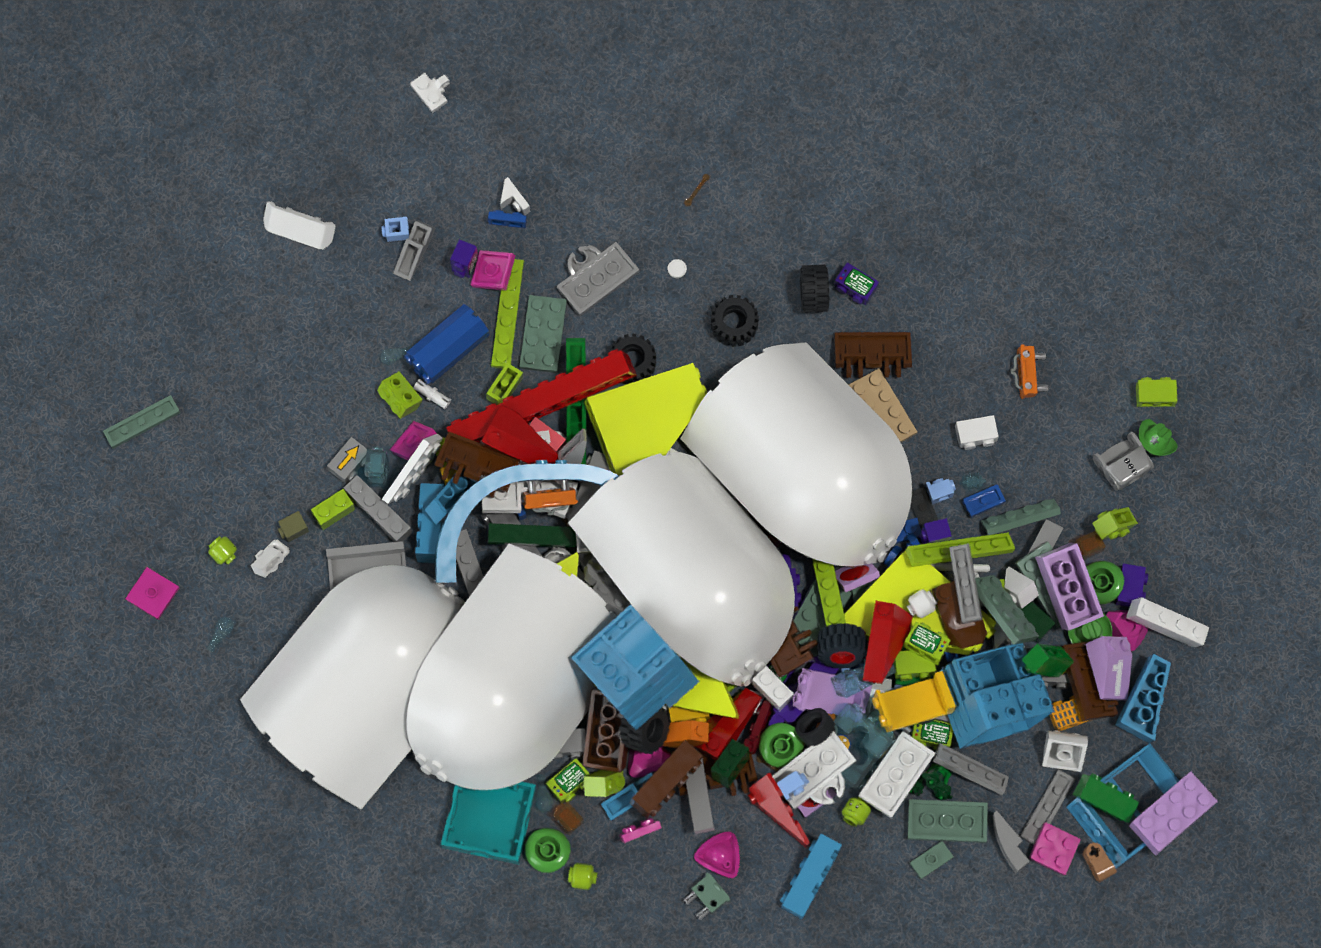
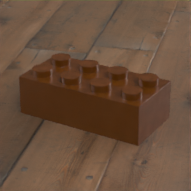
M597 686L591 691L583 766L621 773L626 768L628 748L621 742V731L619 730L621 719L624 716Z
M685 740L632 797L630 804L646 819L650 815L654 818L663 807L660 804L663 801L667 803L674 796V789L676 787L680 789L689 778L687 776L689 772L694 774L701 766L702 762L700 760L702 755Z

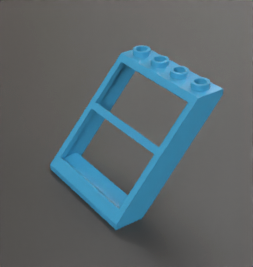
M1150 743L1101 779V782L1105 784L1110 782L1118 786L1113 778L1135 761H1138L1163 794L1179 782L1178 778ZM1118 786L1117 790L1123 793L1122 789ZM1076 798L1067 806V809L1092 841L1102 846L1116 869L1147 846L1143 842L1128 853L1089 803ZM1137 809L1134 812L1136 818L1141 815Z

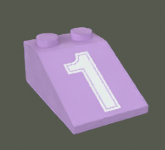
M1102 636L1085 644L1100 699L1127 700L1132 653L1127 637Z

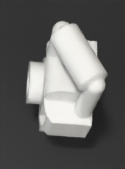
M273 540L264 550H260L255 555L257 560L251 565L254 573L266 578L271 572L276 571L278 564L282 563L289 554V548L279 540Z

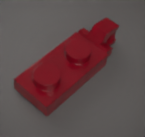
M764 700L763 705L758 707L756 723H752L749 732L751 735L744 741V745L749 748V753L755 755L760 737L766 729L773 712L772 704L767 700Z

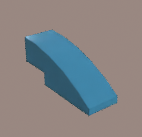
M655 772L649 773L601 803L610 820L634 808L630 804L632 797Z

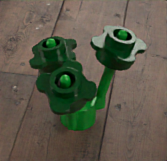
M933 763L930 769L924 772L922 777L917 780L910 793L916 796L922 794L924 789L922 782L926 780L927 786L934 791L936 798L940 800L952 799V788L947 785L952 773L949 769Z

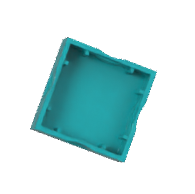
M520 782L512 786L493 790H476L455 785L452 808L447 817L441 841L442 848L519 865L537 789L536 785Z

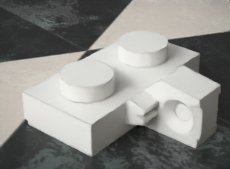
M424 73L410 83V86L432 113L448 103L442 94L445 92L443 88L450 84L446 75L441 76L437 80L435 78L430 80Z

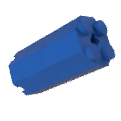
M465 304L410 348L404 356L405 360L415 367L413 370L420 379L423 378L427 384L435 382L490 336L489 330L479 316L476 317L472 314L474 311Z

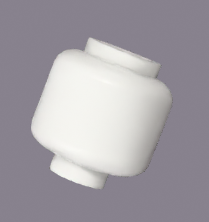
M921 589L908 598L910 605L907 608L912 616L917 615L919 618H924L935 611L937 601L930 591L926 592V590Z

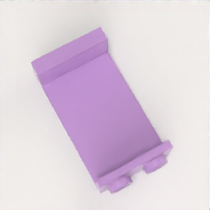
M803 668L798 677V687L793 695L792 706L802 711L804 709L822 708L828 714L834 713L835 715L848 717L862 723L872 685L863 680Z

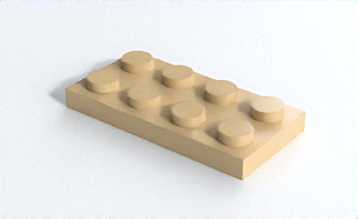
M880 369L849 384L887 423L898 437L900 443L917 434V430Z

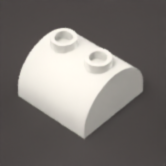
M1048 730L1042 766L1081 772L1088 745V736Z

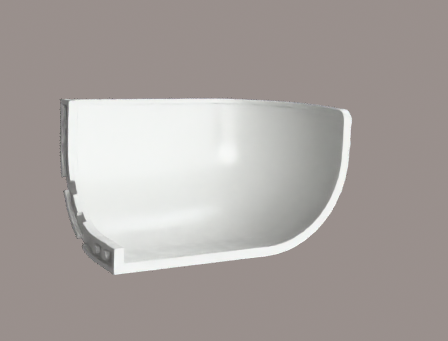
M807 343L768 347L763 349V353L757 356L752 354L731 368L718 380L720 384L715 390H709L703 398L680 439L767 531L794 550L813 559L839 566H860L885 561L906 523L912 498L910 466L903 446L893 430Z
M669 452L665 456H662L660 453L632 464L622 470L623 474L616 480L611 478L568 522L635 610L673 651L712 678L737 686L750 685L752 679L766 667V664L778 652L791 626L795 594L792 576L785 559L735 496L699 458L681 452Z
M512 544L507 545L434 644L414 682L407 711V735L410 746L415 754V759L419 762L420 769L428 775L433 774L443 782L448 781L464 788L493 790L512 786L532 777L555 758L588 712L591 691L596 687L571 657L617 617L613 611L609 612L606 609L607 603L591 587L574 574L569 576L562 572V567Z
M387 565L373 567L356 573L339 583L324 597L240 701L262 734L267 733L271 737L269 742L302 772L306 769L314 775V781L359 809H362L412 749L407 735V711L414 682L428 653L465 604V601L458 596L459 593L454 588H447L444 583H435V580L427 574L410 567Z

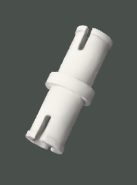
M421 379L413 387L414 390L427 397L426 400L429 402L433 401L444 410L451 402V399L438 392L436 387L432 388Z

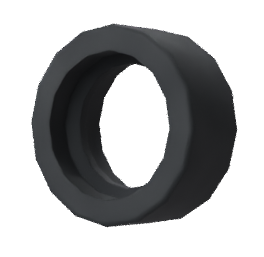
M815 708L806 712L798 720L795 731L804 744L816 746L828 739L834 730L835 723L824 709ZM821 722L816 729L809 732L814 725Z

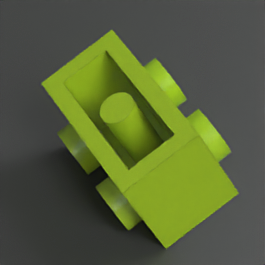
M400 371L384 379L377 390L380 397L388 403L391 410L400 419L417 410L423 400Z
M1129 507L1102 512L1097 516L1098 519L1093 522L1097 535L1101 539L1110 538V540L1118 536L1120 538L1130 533L1129 529L1138 524Z

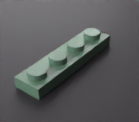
M170 395L107 428L103 433L112 449L180 414V411Z
M1047 499L1041 503L1027 505L1014 511H1007L998 516H990L985 520H981L986 534L993 535L1059 515L1061 512L1054 499Z

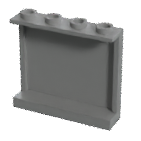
M403 541L326 549L330 591L345 579L366 569L387 565L406 567Z

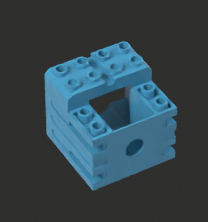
M631 604L571 657L635 730L665 704L671 708L699 682L678 655Z
M1023 643L953 660L951 664H948L946 668L940 670L944 673L956 706L954 712L948 714L960 749L1028 731L1055 712L1042 676L1040 674H1030L1025 669V663L1021 660L1027 654Z

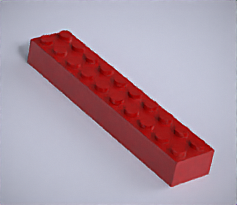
M616 349L607 353V357L592 359L589 365L574 367L571 373L566 374L564 372L556 375L555 380L540 382L537 384V388L532 390L531 388L524 389L520 392L521 395L506 397L503 399V403L488 405L485 407V411L480 413L475 411L468 415L469 418L454 420L450 423L451 426L446 428L448 432L480 443L501 404L518 412L527 423H531L535 417L540 419L633 378L637 374L629 355L622 350Z

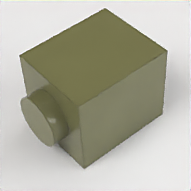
M299 511L278 521L280 528L277 530L282 539L286 538L288 542L309 532Z

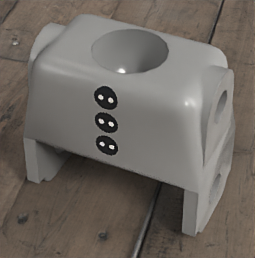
M1133 432L1128 433V440L1112 446L1101 455L1096 453L1093 456L1094 463L1116 491L1130 485L1154 468L1153 462L1147 455L1142 443H1140V440Z

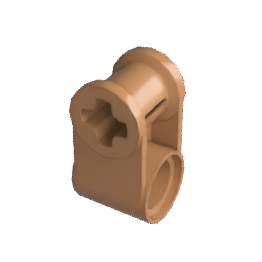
M1091 843L1084 849L1083 857L1097 882L1100 883L1116 873L1114 864L1100 844ZM1091 850H1092V851H1094V850L1097 851V853H1096L1095 855H1092V856H1091V855L1089 854V853L1091 852Z

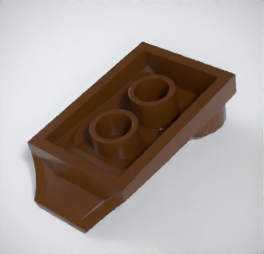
M955 581L932 589L948 639H950L949 645H955L960 649L984 643L987 631L983 618L980 621L962 623Z

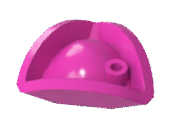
M1129 610L1109 611L1106 616L1112 625V636L1127 637L1130 643V650L1134 651L1137 649L1149 628L1127 619Z
M663 746L659 747V750L653 752V754H645L630 749L628 756L629 775L635 778H642L651 772H656L671 754Z
M728 831L713 836L696 851L694 859L715 873L728 878L736 877L739 870L740 854L735 834Z

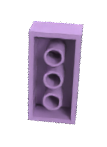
M1068 543L1035 557L1062 630H1072L1104 616L1077 543Z
M1190 771L1129 826L1156 856L1213 807L1217 800Z

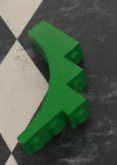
M566 338V369L568 374L573 372L572 369L576 366H586L585 338ZM586 398L567 406V443L583 428L586 430V406L584 403ZM585 449V453H584L583 460H582V462H581V464H585V465H586V449Z

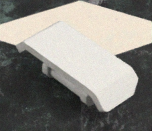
M267 202L264 225L268 232L317 249H324L332 243L336 227L333 222H322L321 218H315L294 211L289 207L284 209L276 206L273 202Z

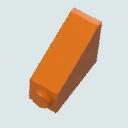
M694 720L670 722L669 733L663 746L678 748L685 740L692 747L708 743L709 723Z

